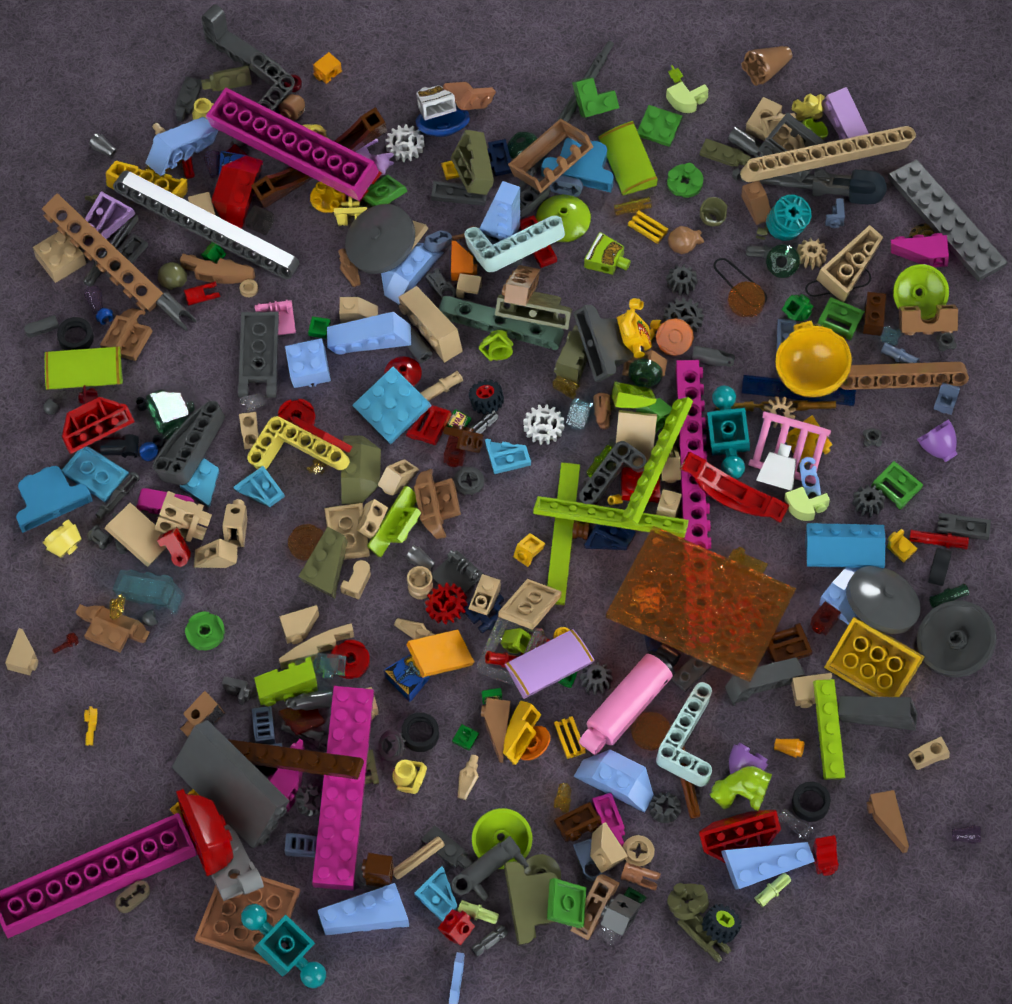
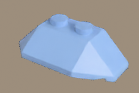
M417 243L400 265L390 271L381 273L384 296L399 305L398 297L417 285L442 256V251L429 252L424 249V243Z
M607 750L584 759L574 775L575 778L606 794L612 793L614 798L644 813L654 796L646 767L612 750Z

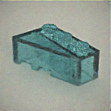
M132 569L129 571L120 570L112 589L120 599L140 605L144 603L155 605L154 609L160 610L161 607L170 609L171 614L177 615L185 596L170 576H157L150 572L139 573Z

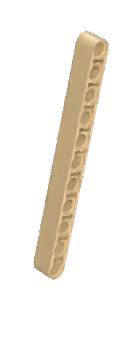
M904 126L752 158L742 168L740 175L744 181L754 182L907 148L916 137V133L913 128Z

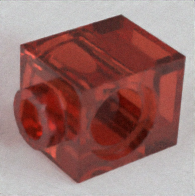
M451 435L448 437L445 448L444 463H447L450 467L463 466L467 451L457 449L459 437ZM457 451L459 454L454 455L452 452Z
M825 601L811 618L810 625L813 631L826 636L840 619L841 612ZM826 618L829 622L824 623L820 619Z

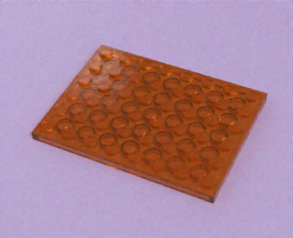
M653 526L606 613V618L751 682L796 588Z

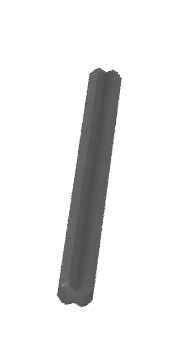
M136 214L122 225L111 239L110 243L117 250L139 220ZM103 251L99 258H104L107 255V251ZM95 262L83 279L84 284L89 287L93 286L102 273L96 267L97 262Z

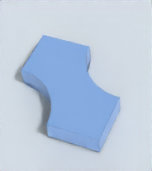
M457 952L449 1004H458L464 968V953Z

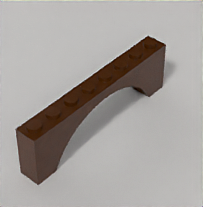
M375 107L360 116L334 142L356 152L386 133V122ZM290 167L276 174L265 176L252 184L251 187L262 206L266 208L313 178Z

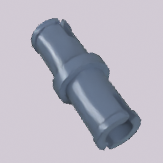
M887 342L881 349V354L895 359L897 363H919L920 358L906 353L904 349H898Z

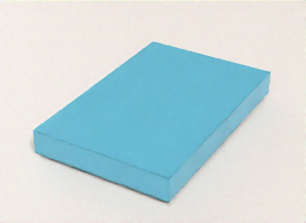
M89 446L78 450L62 469L64 476L77 484L86 485L90 493L104 502L108 501L116 488L129 475L128 471Z

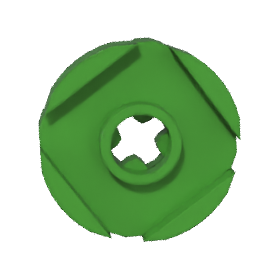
M681 164L668 172L667 186L674 195L690 198L701 191L704 178L701 171L694 164ZM682 178L689 179L688 184L685 182L681 183Z
M199 612L189 619V623L185 628V634L191 646L197 650L205 651L217 647L223 641L225 629L219 616L210 614V612ZM204 627L207 630L210 629V631L206 635L200 634V632H202V628Z

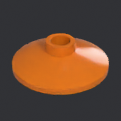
M533 727L537 733L520 759L533 760L547 749L550 743V733L545 727Z

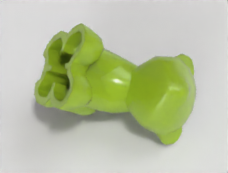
M755 766L741 768L724 780H717L712 787L710 797L721 808L726 809L730 808L736 795L739 794L750 800V806L759 811L772 774Z

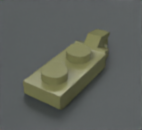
M249 66L213 72L212 75H209V79L201 80L203 90L212 89V91H222L225 87L232 89L252 85Z
M707 138L699 154L732 167H738L739 164L745 166L751 159L750 156L744 154L739 149Z

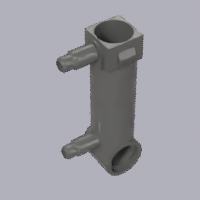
M509 836L455 876L452 880V889L460 895L474 889L478 896L485 901L488 895L480 885L482 881L513 857L518 863L524 865V869L529 865L520 853L521 849ZM463 878L468 882L465 890L457 888L456 883L458 879Z

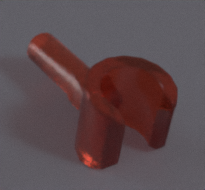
M75 633L66 635L67 642H64L52 651L55 654L64 648L73 647V643L77 646L79 643L78 636Z

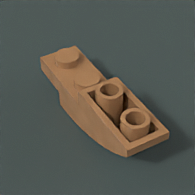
M182 254L180 258L181 266L184 269L194 271L197 280L234 284L241 283L247 279H255L254 268L246 264H237L230 259L224 260L219 258L218 263L215 264L211 260L205 261L194 255Z

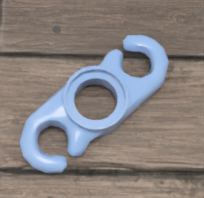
M805 457L799 465L802 485L807 496L811 492H814L816 497L820 496L821 490L816 473L817 467L813 466L809 470L804 467L806 462L815 464L816 461L811 457ZM809 475L816 478V483L812 487L805 484V478Z

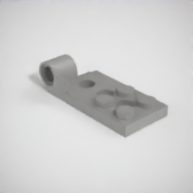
M228 823L224 827L225 830L229 829L233 841H230L234 858L226 867L211 875L223 901L240 894L246 895L264 887L259 871L255 868L253 862L250 861L236 831ZM233 873L240 874L236 879L230 878V875Z

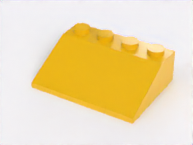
M853 617L824 668L872 697H900L922 663L924 656L886 633L868 626L859 617Z

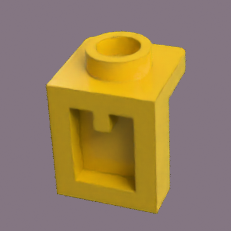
M900 529L897 533L893 532L888 537L887 548L904 563L918 548L903 536L905 531Z
M529 533L517 544L513 557L529 567L533 557L544 549L545 543Z

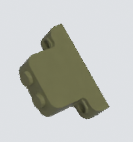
M534 292L526 306L510 303V307L504 305V303H507L504 302L505 296L499 295L497 297L496 316L569 329L572 309L561 306V297ZM559 313L565 314V318H561Z
M516 861L507 862L504 864V871L517 945H526L533 938H536L535 926L556 923L555 921L547 920L550 879L558 878L552 872L526 876L524 865Z

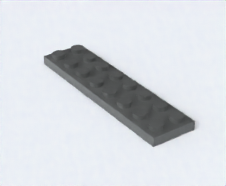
M917 159L889 173V181L935 233L947 235L948 248L978 282L1007 265L1008 262Z

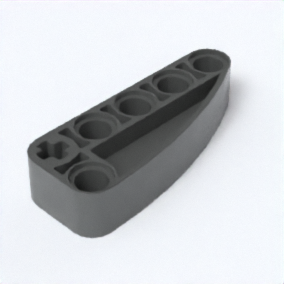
M209 401L196 410L166 442L153 462V468L161 481L185 485L191 480L225 419V415L218 402Z

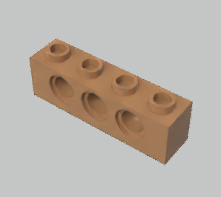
M518 265L516 270L512 271L509 280L507 279L506 284L503 285L502 295L505 296L504 302L526 306L537 288L540 269Z

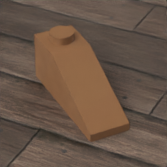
M487 698L486 705H482L481 717H484L485 726L498 760L503 763L504 740L509 723L511 701Z
M894 790L870 794L869 802H866L868 813H872L875 822L902 853H907L909 845Z
M604 874L597 876L586 898L584 927L577 929L572 926L570 931L589 940L602 918L601 913L605 905L608 906L620 883Z

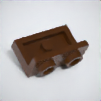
M453 424L452 428L444 427L443 434L459 437L457 449L480 453L483 446V434L474 433L473 428Z
M588 802L555 819L554 823L566 843L570 840L572 842L578 840L582 834L588 831L590 833L594 832L601 825L600 815L597 816L591 803Z

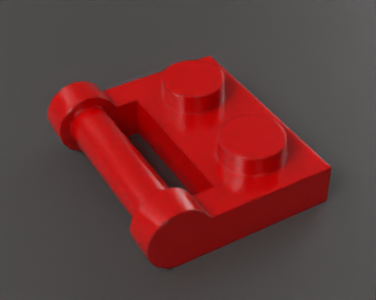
M432 405L413 423L411 429H408L405 435L413 440L417 439L437 445L452 413L450 410ZM427 414H429V416H428L426 422L424 423V425H423L421 431L419 432L418 430H419V428H420V426H421V424H422V422H423L425 416H426Z

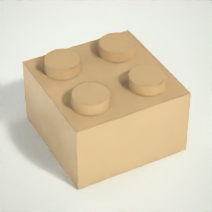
M60 232L55 233L33 247L35 257L55 283L86 265L83 252L70 242L71 238L67 234L63 236Z

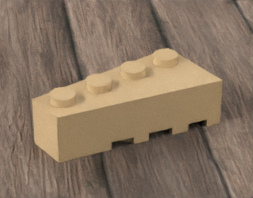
M869 225L820 269L816 280L839 301L845 302L879 248L883 236Z
M417 286L398 297L400 301L399 309L402 314H407L411 323L418 328L444 363L463 352L457 328Z

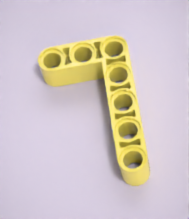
M278 416L272 417L268 421L247 456L248 462L257 470L262 466L267 469L283 443L286 442L337 470L346 469L350 463L349 457L340 448Z

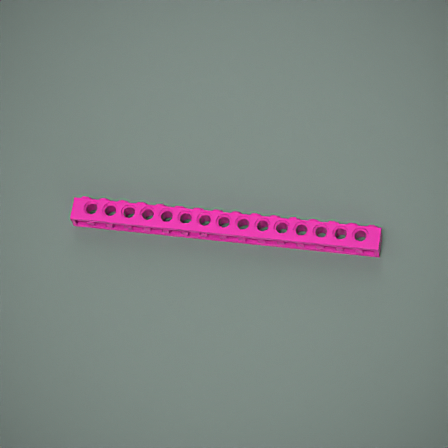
M676 360L677 399L689 396L694 397L688 414H695V416L687 414L679 432L680 466L688 452H692L707 460V451H703V446L706 445V434L702 433V429H705L706 425L705 417H702V412L705 411V402L701 400V395H704V384H700V378H703V367H699V360ZM689 430H694L696 433H690ZM690 447H695V448H697V449H696V450H691V449H689V448H690ZM681 470L682 519L689 520L686 535L683 538L688 645L711 644L712 638H716V628L712 626V620H715V609L711 608V602H714V590H710V584H713V573H709V567H712V555H708V549H711V537L707 536V532L710 531L711 525L710 520H707L706 514H710V504L706 503V497H709V495L698 484L691 483V481H695L694 476ZM692 498H697V499H699L700 501L694 502V501H692L691 499H692ZM697 515L701 518L694 519L692 516ZM693 533H700L701 536L696 537ZM700 550L702 553L696 554L693 551ZM701 568L703 571L697 572L694 569ZM701 585L704 589L699 590L695 586ZM697 603H702V604H704L705 606L702 607V608H700V607H697L696 604H697ZM703 621L706 624L701 626L698 625L697 622Z

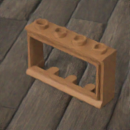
M560 119L508 165L514 177L521 179L541 193L590 151L593 145L586 133ZM567 136L582 145L580 147L574 144L571 145L570 151L572 154L567 159L559 156L556 160L559 166L553 171L545 168L543 170L545 178L542 181L538 182L537 178L526 173Z

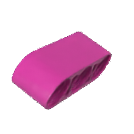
M147 488L141 489L136 508L139 511L146 510L149 511L148 513L159 515L167 492ZM175 494L174 496L184 501L194 502V500L188 496Z

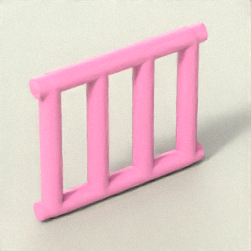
M764 411L762 414L764 421L753 460L750 459L748 465L758 469L762 468L764 462H761L760 459L771 421L782 424L774 452L777 454L780 443L785 444L789 427L801 429L793 458L796 459L794 476L796 480L801 481V474L797 472L808 431L819 434L813 455L816 463H811L810 469L813 466H816L818 469L826 437H829L831 430ZM809 475L805 478V482L815 484L816 478Z

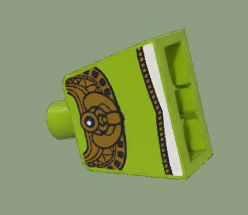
M599 232L584 259V268L613 275L617 267L627 271L631 260L623 257V245Z

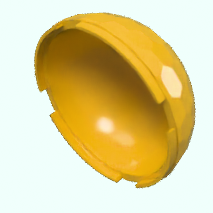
M808 326L790 333L789 337L779 345L775 363L779 378L791 391L804 397H821L834 392L845 382L851 369L852 357L845 339L833 332L832 329L822 326Z

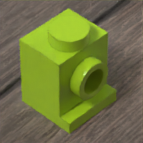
M522 628L505 630L500 644L510 653L518 654V652H522L525 654L530 651L534 637Z

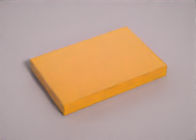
M459 630L410 640L406 644L422 678L469 667L474 664V660Z

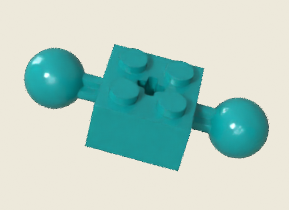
M722 385L717 387L712 394V401L720 411L707 412L712 456L726 454V458L721 464V471L738 479L745 472V463L737 456V453L750 451L745 408L731 409L736 402V393L731 387Z
M250 904L243 909L241 913L242 924L247 929L259 930L264 935L253 948L282 977L295 965L301 971L300 978L306 987L318 988L323 985L327 976L324 966L318 962H308L303 957L315 944L305 932L287 915H284L273 927L267 922V912L261 905ZM285 943L287 945L285 949L282 948L281 944Z

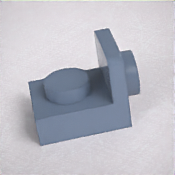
M837 198L835 206H832V214L826 215L825 226H830L831 228L844 226L843 198Z

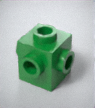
M803 294L791 295L781 310L787 314L790 320L804 321L810 317L814 306L809 302L810 299Z

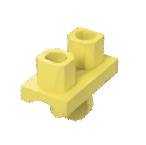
M810 93L805 96L804 102L798 99L793 101L792 111L797 113L796 119L799 121L809 117H813L815 120L820 119L824 111L822 100H824L825 96L822 94L814 96Z
M348 196V201L341 202L342 207L349 208H334V215L338 226H348V216H355L356 219L367 210V207H357L360 206V201H353L352 197Z

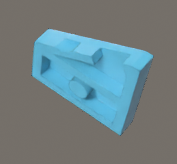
M264 466L234 486L237 492L268 507L273 506L285 497Z

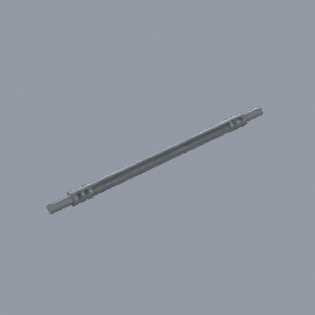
M608 41L601 53H598L583 79L596 78L607 60V55L614 46L612 41ZM575 92L556 122L562 119L568 123L578 107ZM548 154L526 173L534 177ZM522 180L517 185L520 187V193L524 190L525 186L527 185V183H525Z

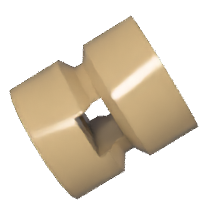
M417 566L412 568L407 575L408 591L416 599H425L427 594L432 593L433 579L428 568Z

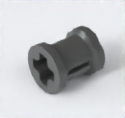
M95 525L87 534V539L98 544L101 550H104L113 540L112 535L104 533L98 525Z

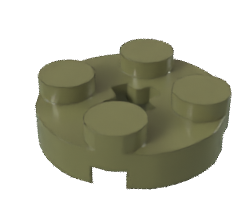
M678 883L674 886V890L671 891L667 899L670 912H673L676 918L683 920L696 918V914L700 912L703 914L709 906L708 894L703 885Z

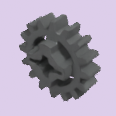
M682 298L680 302L678 299H675V304L669 302L668 307H665L663 320L667 321L674 318L684 320L690 325L692 331L697 333L698 328L702 327L704 319L703 309L698 308L699 303L692 304V299L688 302L685 301V298Z

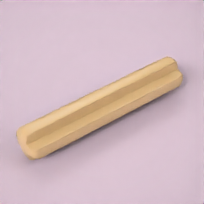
M438 836L396 866L393 876L397 880L402 878L445 846L443 840Z

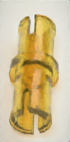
M650 197L638 200L630 199L629 202L614 204V210L622 208V210L615 211L616 216L631 212L634 214L638 210L652 208L651 203L643 204L650 202Z

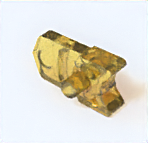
M557 376L553 381V388L571 399L576 398L575 390L580 385Z
M316 458L313 459V464L307 470L315 475L317 473L323 474L325 472L323 468L328 464L318 461Z
M122 594L115 600L113 598L110 600L109 608L112 620L117 619L125 610V597Z
M568 783L559 784L557 797H555L554 808L559 807L562 813L569 812L571 787Z

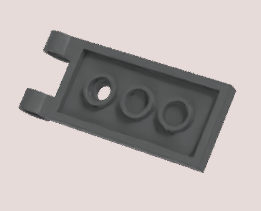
M241 312L239 398H249V383H267V398H277L279 312ZM260 362L262 366L256 367L255 364Z

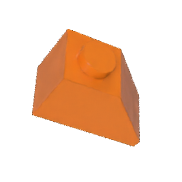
M452 241L451 281H458L460 273L477 275V264H474V257L458 242Z

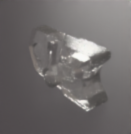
M262 393L248 395L240 399V404L245 405L247 408L246 412L265 406L268 403L267 396Z

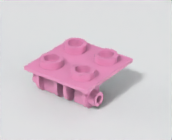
M292 300L275 301L274 303L269 302L267 304L258 303V305H255V312H279L278 336L296 333Z

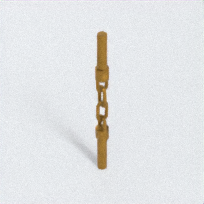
M753 401L735 403L731 409L745 408L746 412H754V408H760L762 411H768L764 409V404H769V402L763 401L761 404H754ZM792 401L797 403L796 411L836 409V401Z

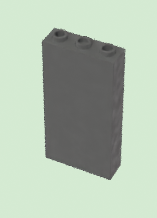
M208 720L194 726L172 768L199 795L211 799L219 815L222 814L224 820L252 848L265 845L270 840L269 835L278 826L279 818L287 811L286 806L289 800Z

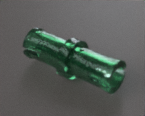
M965 583L952 589H944V592L929 597L930 605L932 608H935L943 603L955 601L958 598L969 595V589Z

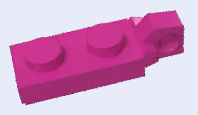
M612 793L592 798L596 814L601 817V825L606 822L623 847L624 841L622 836L625 835V827Z

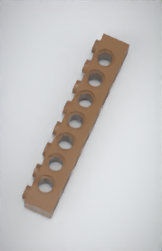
M58 193L42 208L45 213L43 217L49 223H56L58 225L56 229L63 236L67 234L71 238L70 242L77 249L80 246L84 250L83 255L90 261L94 259L98 263L96 267L103 274L107 272L111 276L109 279L116 286L120 284L124 288L123 292L130 299L134 297L138 301L136 305L141 310L151 312L157 306L156 302L163 293ZM61 213L67 214V218L62 221L58 220V216ZM76 225L80 226V231H79V232H77V233H72V232H71V229H72L74 226H76ZM93 238L94 241L91 245L87 246L84 244L86 239ZM100 251H107V255L104 258L98 257ZM114 263H119L120 268L118 270H111V266ZM126 276H133L131 283L124 282ZM141 288L147 289L146 294L143 296L137 295L138 290Z

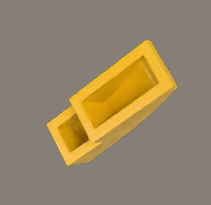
M520 701L515 709L504 740L503 754L514 765L518 763L537 733L533 727L541 716L540 712L531 703Z

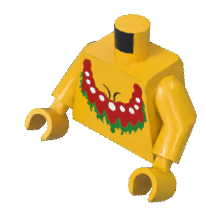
M637 298L630 300V310L618 316L617 322L624 345L634 354L635 358H642L645 355L644 351L652 347L651 341L661 325V320H652L649 328L635 312V309L641 310L644 302Z

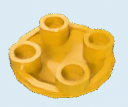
M318 182L310 194V202L318 211L332 213L334 208H342L341 202H346V194L322 182Z

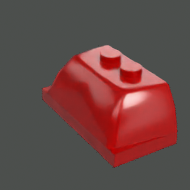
M184 789L176 791L181 816L206 876L215 874L226 867L234 858L230 843L233 840L229 829L225 830L224 826H226L224 817L222 814L219 815L211 799L201 795L186 794Z

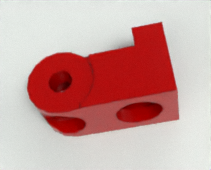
M176 527L161 534L157 539L160 547L164 545L167 547L174 565L177 567L185 566L191 557V552L178 528Z

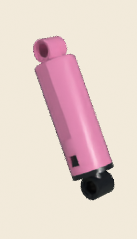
M663 643L656 652L648 651L588 719V729L580 738L579 744L593 755H597L605 744L614 745L675 675L673 667L680 660L681 654L667 643Z

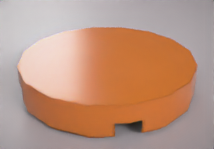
M677 318L668 319L663 322L656 333V341L660 350L671 356L687 352L694 339L690 325L684 320Z

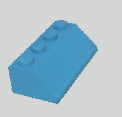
M806 524L805 548L807 567L862 568L875 566L885 568L884 525Z

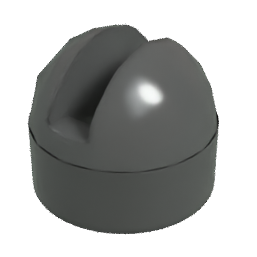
M49 398L43 405L44 411L49 415L55 414L60 409Z
M153 609L143 614L142 621L145 625L154 626L158 624Z

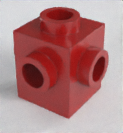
M452 909L446 915L438 930L448 940L461 946L475 925L470 921L471 917L466 912H458Z

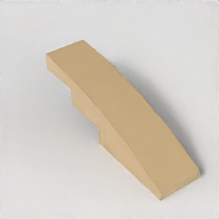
M352 623L328 630L296 646L279 658L281 669L288 668V664L295 663V666L306 662L305 658L310 656L312 662L318 661V653L333 650L336 646V641L354 637Z

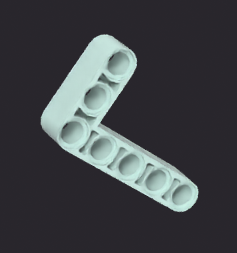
M551 216L493 245L477 227L468 228L464 235L468 250L487 272H495L562 239L565 236L561 217Z
M700 682L694 687L661 743L656 762L660 767L700 787L709 783L712 767L709 763L682 750L709 703L712 688L704 682ZM699 772H702V773L705 774V776H702V775H700V774H698V773H699Z

